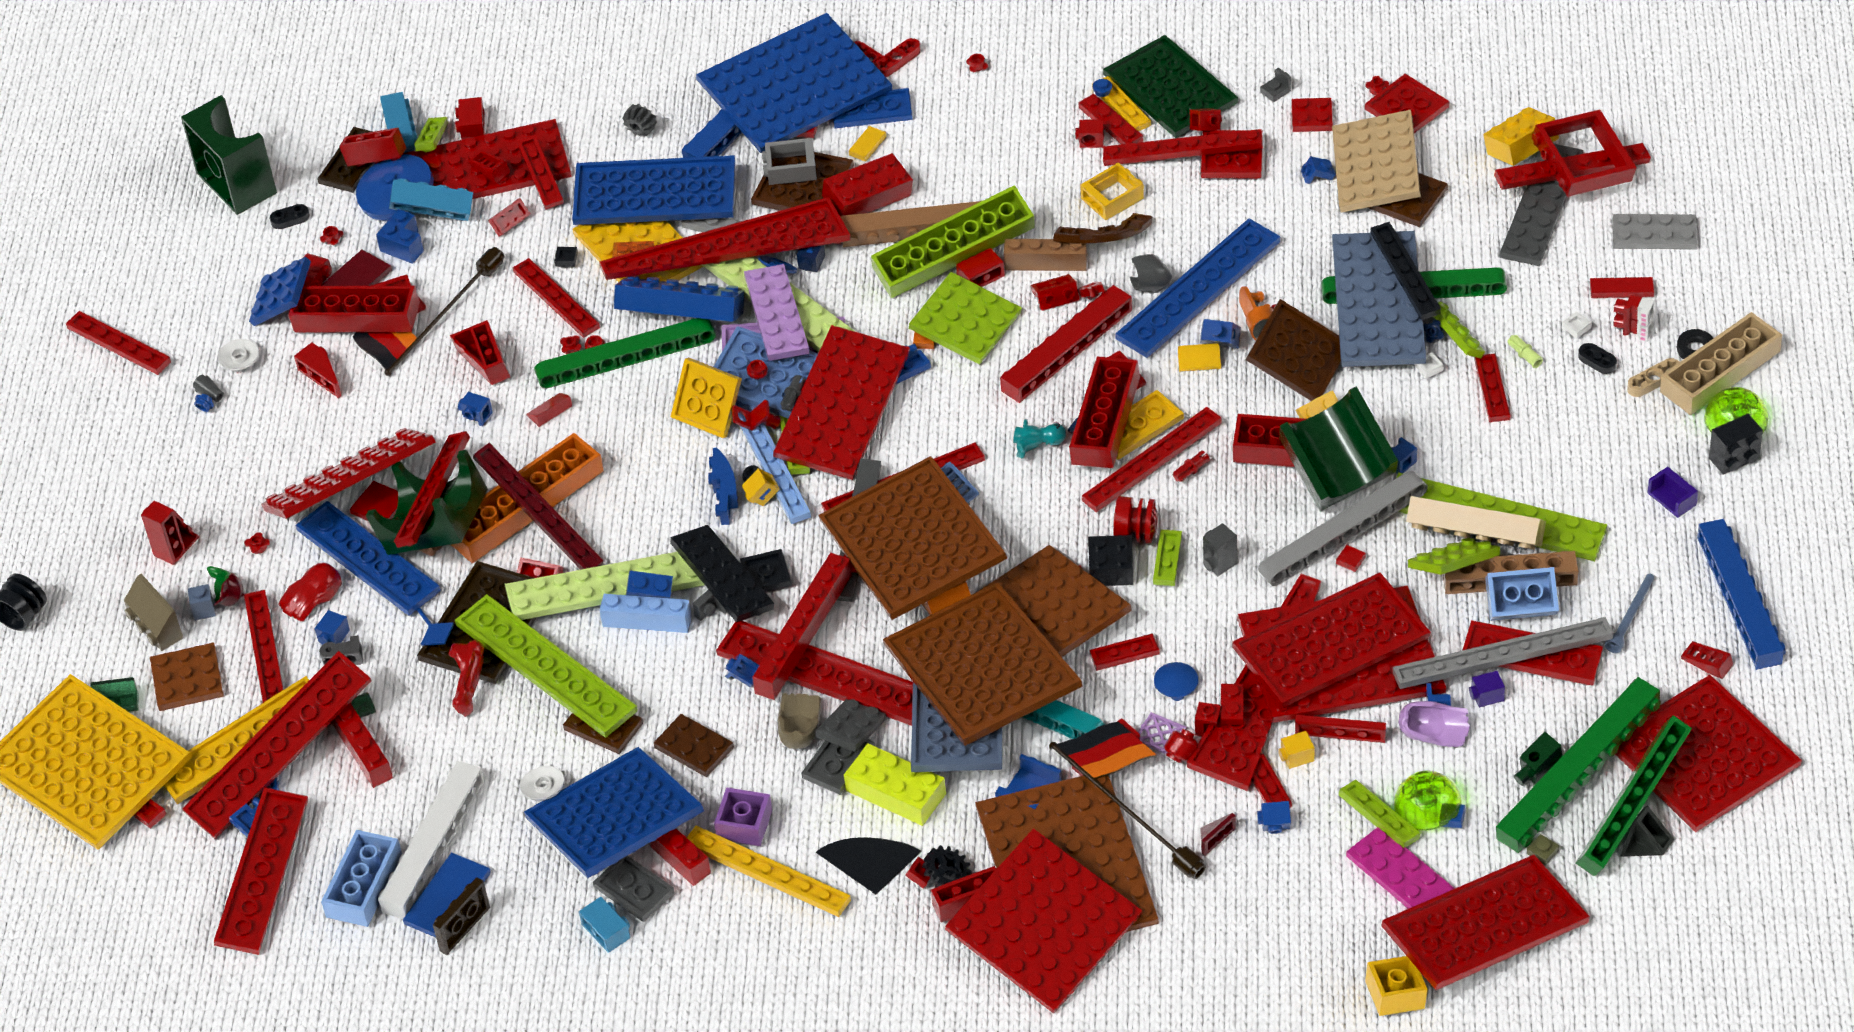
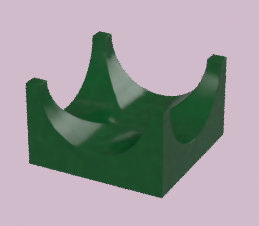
M467 449L458 452V476L448 481L441 496L434 499L432 514L417 543L412 546L398 548L394 540L425 480L409 472L401 461L392 465L391 469L398 488V505L392 519L385 518L376 509L368 510L366 518L387 555L462 542L488 490Z

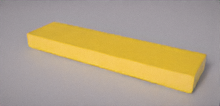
M1110 77L1102 78L1112 83L1110 94L1101 97L1103 101L1138 132L1150 127L1151 120Z

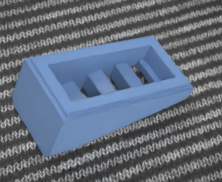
M948 462L941 468L951 482L956 479L952 483L955 488L962 485L957 489L960 494L967 489L969 490L962 496L967 503L979 495L975 487L951 462Z

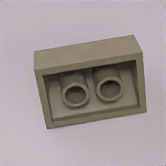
M139 574L124 599L126 606L124 612L130 621H135L141 633L145 632L147 634L146 636L152 646L156 645L163 651L183 639L182 631L175 610L143 574Z

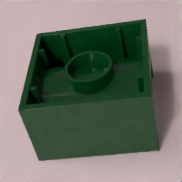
M222 95L181 116L196 174L236 215L277 193L263 136L258 132L251 136L235 138L226 100Z
M1357 386L1349 389L1342 399L1319 414L1297 423L1289 424L1286 422L1280 425L1279 439L1320 512L1396 473L1398 459Z

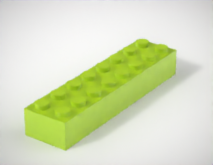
M1014 185L871 255L872 268L890 298H894L956 267V264L988 248L993 249L1005 243V239H1013L1034 229V215Z

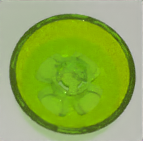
M1731 387L1718 392L1711 398L1705 409L1704 421L1706 427L1711 432L1712 429L1749 413L1764 433L1768 426L1769 416L1765 403L1756 393L1742 387Z
M1430 770L1419 771L1405 778L1397 788L1394 797V811L1414 828L1423 831L1437 829L1448 824L1452 818L1457 816L1462 804L1461 794L1456 784L1446 775Z

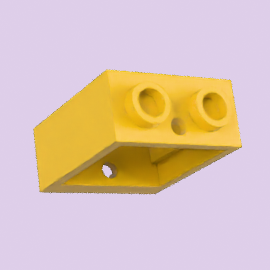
M1116 163L1080 184L1081 199L1105 221L1144 199L1143 182L1134 177L1129 169L1124 168L1120 163ZM1117 182L1128 190L1111 201L1100 193Z

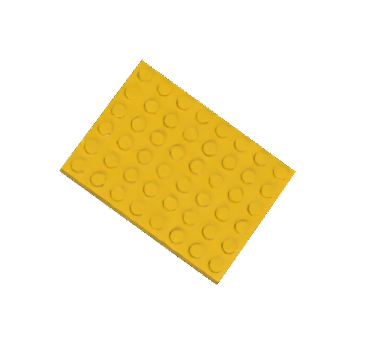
M69 674L0 741V784L99 850L192 756L189 751L75 676Z

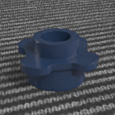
M1437 319L1433 320L1430 324H1423L1428 343L1444 338V329L1440 326L1441 323Z

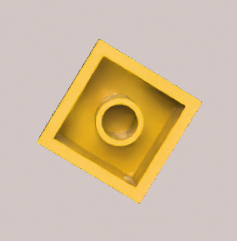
M1407 956L1367 963L1365 983L1379 1016L1425 1009L1428 989L1420 971Z

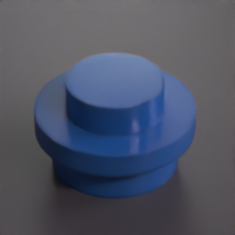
M1099 79L1093 83L1092 89L1097 96L1105 97L1110 94L1112 83L1107 79Z
M206 394L195 396L194 405L199 410L209 412L210 409H213L214 403L210 396Z

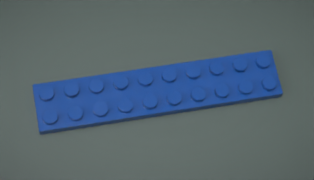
M1248 218L1115 333L1116 340L1148 358L1280 243V236Z

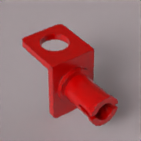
M766 399L751 412L736 405L732 407L733 422L751 431L761 423L773 429L780 425L781 418L769 413V401ZM738 413L744 415L746 422L738 417Z

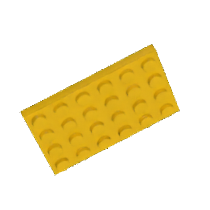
M667 221L584 224L572 229L575 237L598 261L683 238ZM697 265L637 276H640L639 279L646 280L648 277H657L659 281L667 282L668 279L680 280L704 266ZM626 277L617 278L616 280H617L618 282H620L622 279H624V278H626Z

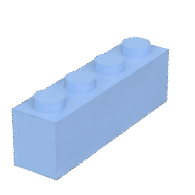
M603 594L599 610L602 626L611 628L688 633L692 618L690 603L686 599Z

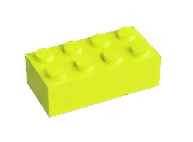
M867 743L844 774L847 792L921 826L925 824L946 795L944 777L933 772H911V762Z

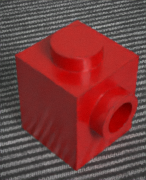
M1211 108L1190 109V130H1221V110Z

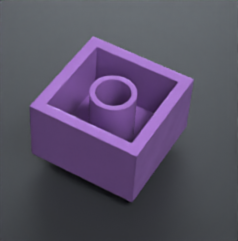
M726 787L714 822L716 834L732 842L761 847L773 811L770 794Z

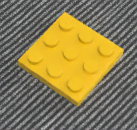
M685 358L670 417L718 437L726 438L733 416L732 407L736 404L742 378L692 358Z

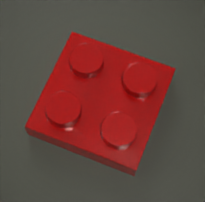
M1331 98L1292 99L1293 132L1332 131Z

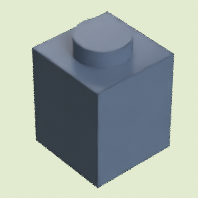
M209 584L187 588L194 620L215 617L214 600Z

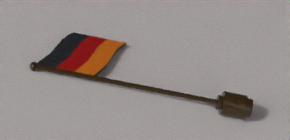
M497 247L488 249L476 262L477 274L418 338L412 332H356L352 336L355 343L381 364L385 369L384 373L386 376H391V372L478 277L480 275L491 276L501 266L505 258L504 253Z
M1112 722L1099 726L1077 738L1061 743L1051 742L1049 744L1050 750L1054 749L1173 852L1172 864L1188 878L1192 877L1194 880L1203 874L1206 865L1203 863L1204 860L1188 846L1178 847L1177 849L1173 847L1096 780L1117 773L1141 760L1157 757L1156 753L1122 724Z

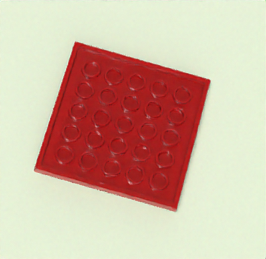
M1710 674L1661 704L1657 711L1651 712L1645 723L1633 731L1631 738L1627 742L1624 741L1615 754L1630 770L1634 771L1663 724L1673 715L1691 727L1690 733L1660 778L1653 792L1695 832L1801 766L1802 761Z
M1033 828L945 925V930L1054 1014L1141 916L1142 910Z

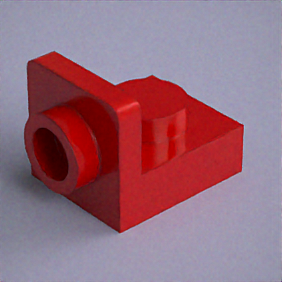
M1204 702L1198 703L1195 715V736L1202 737L1209 724L1217 725L1221 710L1220 705Z

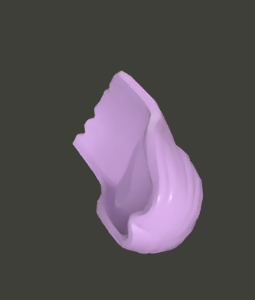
M1416 701L1405 705L1399 714L1398 724L1405 736L1440 746H1463L1466 740L1465 737L1468 736L1470 724L1467 723L1469 721L1468 716H1466L1468 714L1467 708L1448 706L1433 701Z

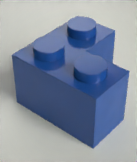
M398 209L376 234L380 252L411 264L417 260L424 252L421 236L418 234L415 215Z

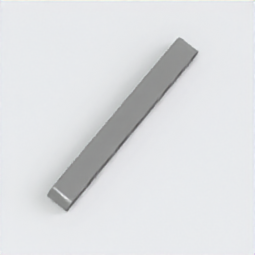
M1414 471L1404 473L1263 560L1258 567V571L1272 586L1283 583L1409 505L1411 496L1422 497L1427 491V484Z

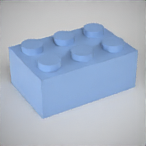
M1554 567L1487 573L1485 581L1490 621L1556 615L1559 612Z

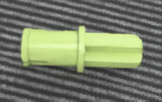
M1517 335L1510 336L1507 343L1518 353L1520 358H1524L1533 368H1537L1542 364L1543 358L1532 349L1530 344H1526Z

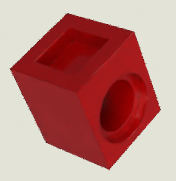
M1104 119L1080 120L1079 128H1075V139L1079 140L1080 148H1103Z

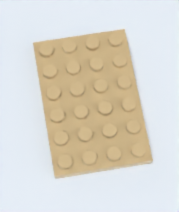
M1411 110L1332 126L1338 200L1341 213L1421 197Z

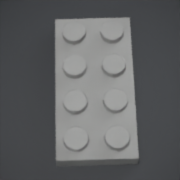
M1613 214V249L1697 250L1696 214Z

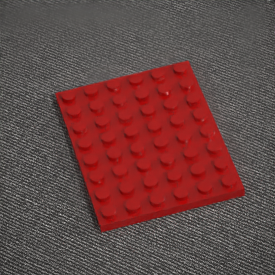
M1408 585L1395 587L1394 589L1419 617ZM1318 601L1238 614L1237 621L1242 635L1245 636ZM1426 639L1284 708L1277 704L1259 680L1258 682L1272 722L1276 723L1293 720L1296 715L1316 716L1426 697V683L1400 689L1393 675V667L1435 656L1429 640ZM1443 679L1428 682L1431 683L1432 694L1446 693V685Z

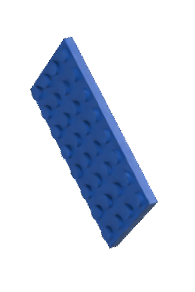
M735 155L576 163L573 225L733 218Z

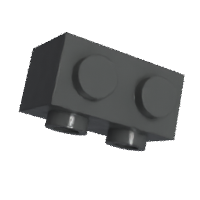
M1223 523L1213 530H1209L1203 536V564L1208 571H1212L1215 575L1220 576L1238 563L1237 535Z

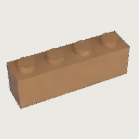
M1005 239V271H1087V243H1065L1053 241V239Z

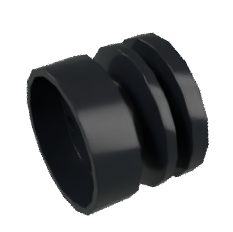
M18 573L11 574L0 589V622L13 630L22 631L26 629L33 620L34 615L39 613L40 609L46 604L47 597L45 592L29 577Z

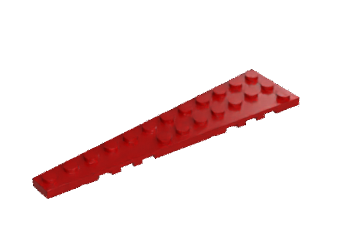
M1301 573L1281 607L1316 601L1321 587V580ZM1245 665L1234 683L1243 684V725H1221L1220 710L1217 725L1209 724L1194 753L1189 757L1187 768L1249 791L1254 772L1257 769L1260 755L1263 752L1273 722L1258 679L1248 666Z

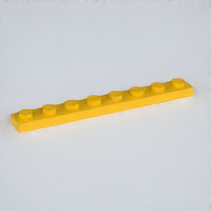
M697 825L686 837L708 858L837 917H840L851 902L850 895Z

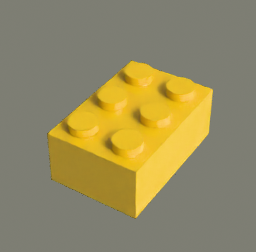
M1531 107L1522 109L1518 114L1507 118L1506 121L1492 127L1491 130L1483 134L1487 154L1512 166L1518 164L1539 151L1532 140L1535 125L1553 121L1555 118ZM1559 135L1550 137L1552 142L1559 139Z

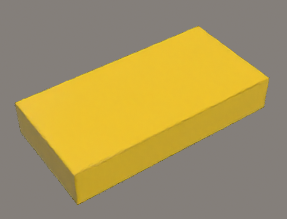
M868 126L848 150L849 156L866 162L884 141L886 132Z

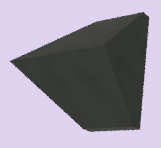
M1648 805L1643 807L1633 821L1620 857L1664 855L1674 841L1673 836Z

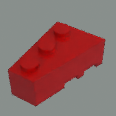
M488 320L449 335L456 350L491 385L510 378L495 334Z
M153 501L141 514L153 555L167 563L174 565L199 538V535L194 533L192 528L184 523L182 517L174 509L157 501Z

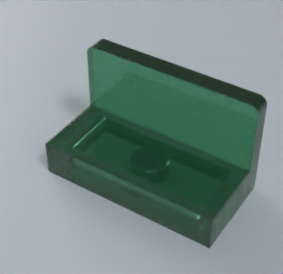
M133 677L90 683L91 688L126 711H139V693Z

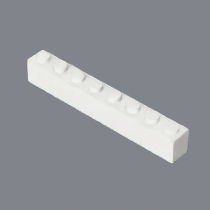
M457 761L454 767L449 770L444 785L439 787L435 801L430 803L427 815L424 820L420 821L418 831L409 840L408 848L400 856L395 871L389 875L385 889H382L379 893L378 902L382 913L404 919L417 901L485 781L482 767Z

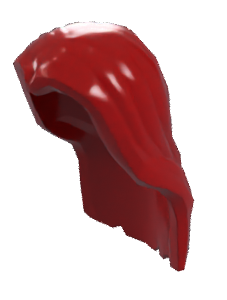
M323 562L310 567L301 579L288 586L278 603L283 609L282 611L290 617L293 616L296 620L304 621L316 606L330 601L342 585V579L338 570L332 565Z

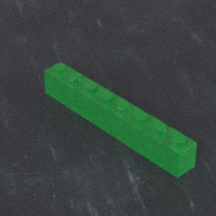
M1674 715L1663 724L1575 864L1592 876H1596L1604 869L1690 733L1691 727Z

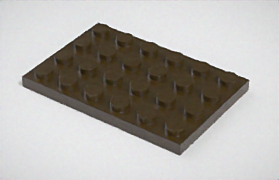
M476 561L438 623L454 622L446 644L422 646L417 654L418 661L461 674L455 659L449 656V650L453 643H469V641L475 639L456 626L455 619L486 594L511 612L505 584L534 578ZM537 617L522 621L531 627ZM484 647L483 666L479 679L496 684L508 664Z

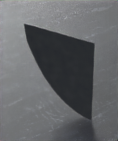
M857 837L827 844L815 853L876 895L921 850L899 841Z

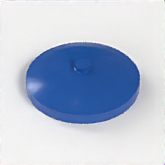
M402 154L401 158L394 161L389 159L374 164L362 176L356 189V199L362 211L373 219L389 220L397 211L389 209L393 179L402 178L413 183L426 182L433 186V174L428 164L423 159L408 154Z

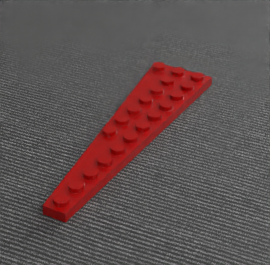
M827 197L599 261V265L605 279L611 280L709 263L718 264L722 261L832 243L840 244L851 239L850 233L831 199Z

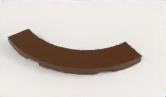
M1133 213L1117 227L1109 225L1098 227L1097 230L1060 226L1054 233L1053 241L1086 244L1122 240L1146 230L1152 224L1153 216Z

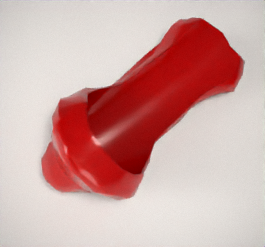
M478 640L469 641V643H453L449 650V656L455 659L461 671L452 706L464 717L469 716L473 712L472 698L483 666L484 646Z

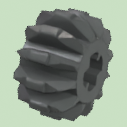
M632 104L625 111L622 118L624 126L628 127L627 130H631L633 134H638L640 137L648 136L655 128L657 121L655 119L656 116L651 113L652 110H648L646 106L642 107L640 104Z

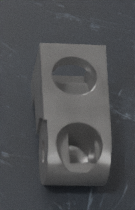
M359 635L350 636V641L337 644L327 642L319 649L324 665L338 651L355 665L363 664V652Z

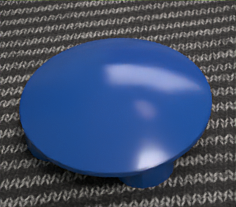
M1182 662L1165 664L1156 671L1154 676V687L1161 694L1171 697L1174 701H1181L1184 696L1192 693L1198 685V674L1195 669Z

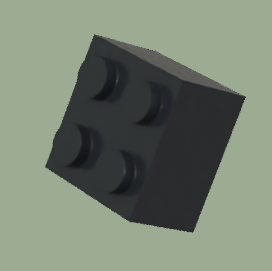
M1748 413L1712 429L1709 459L1723 475L1736 471L1738 468L1749 463H1754L1760 458L1762 428Z
M1132 535L1089 536V574L1105 586L1134 585Z

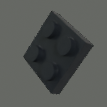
M782 549L740 558V563L765 592L792 586Z

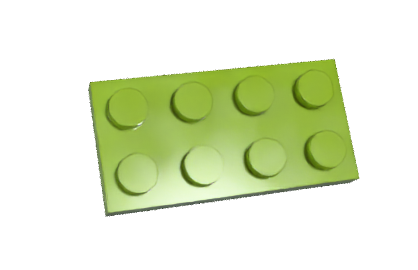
M1463 538L1459 543H1448L1447 547L1433 548L1432 552L1418 553L1416 557L1408 559V568L1442 575L1499 556L1500 546L1491 545L1489 541L1476 542L1474 538Z

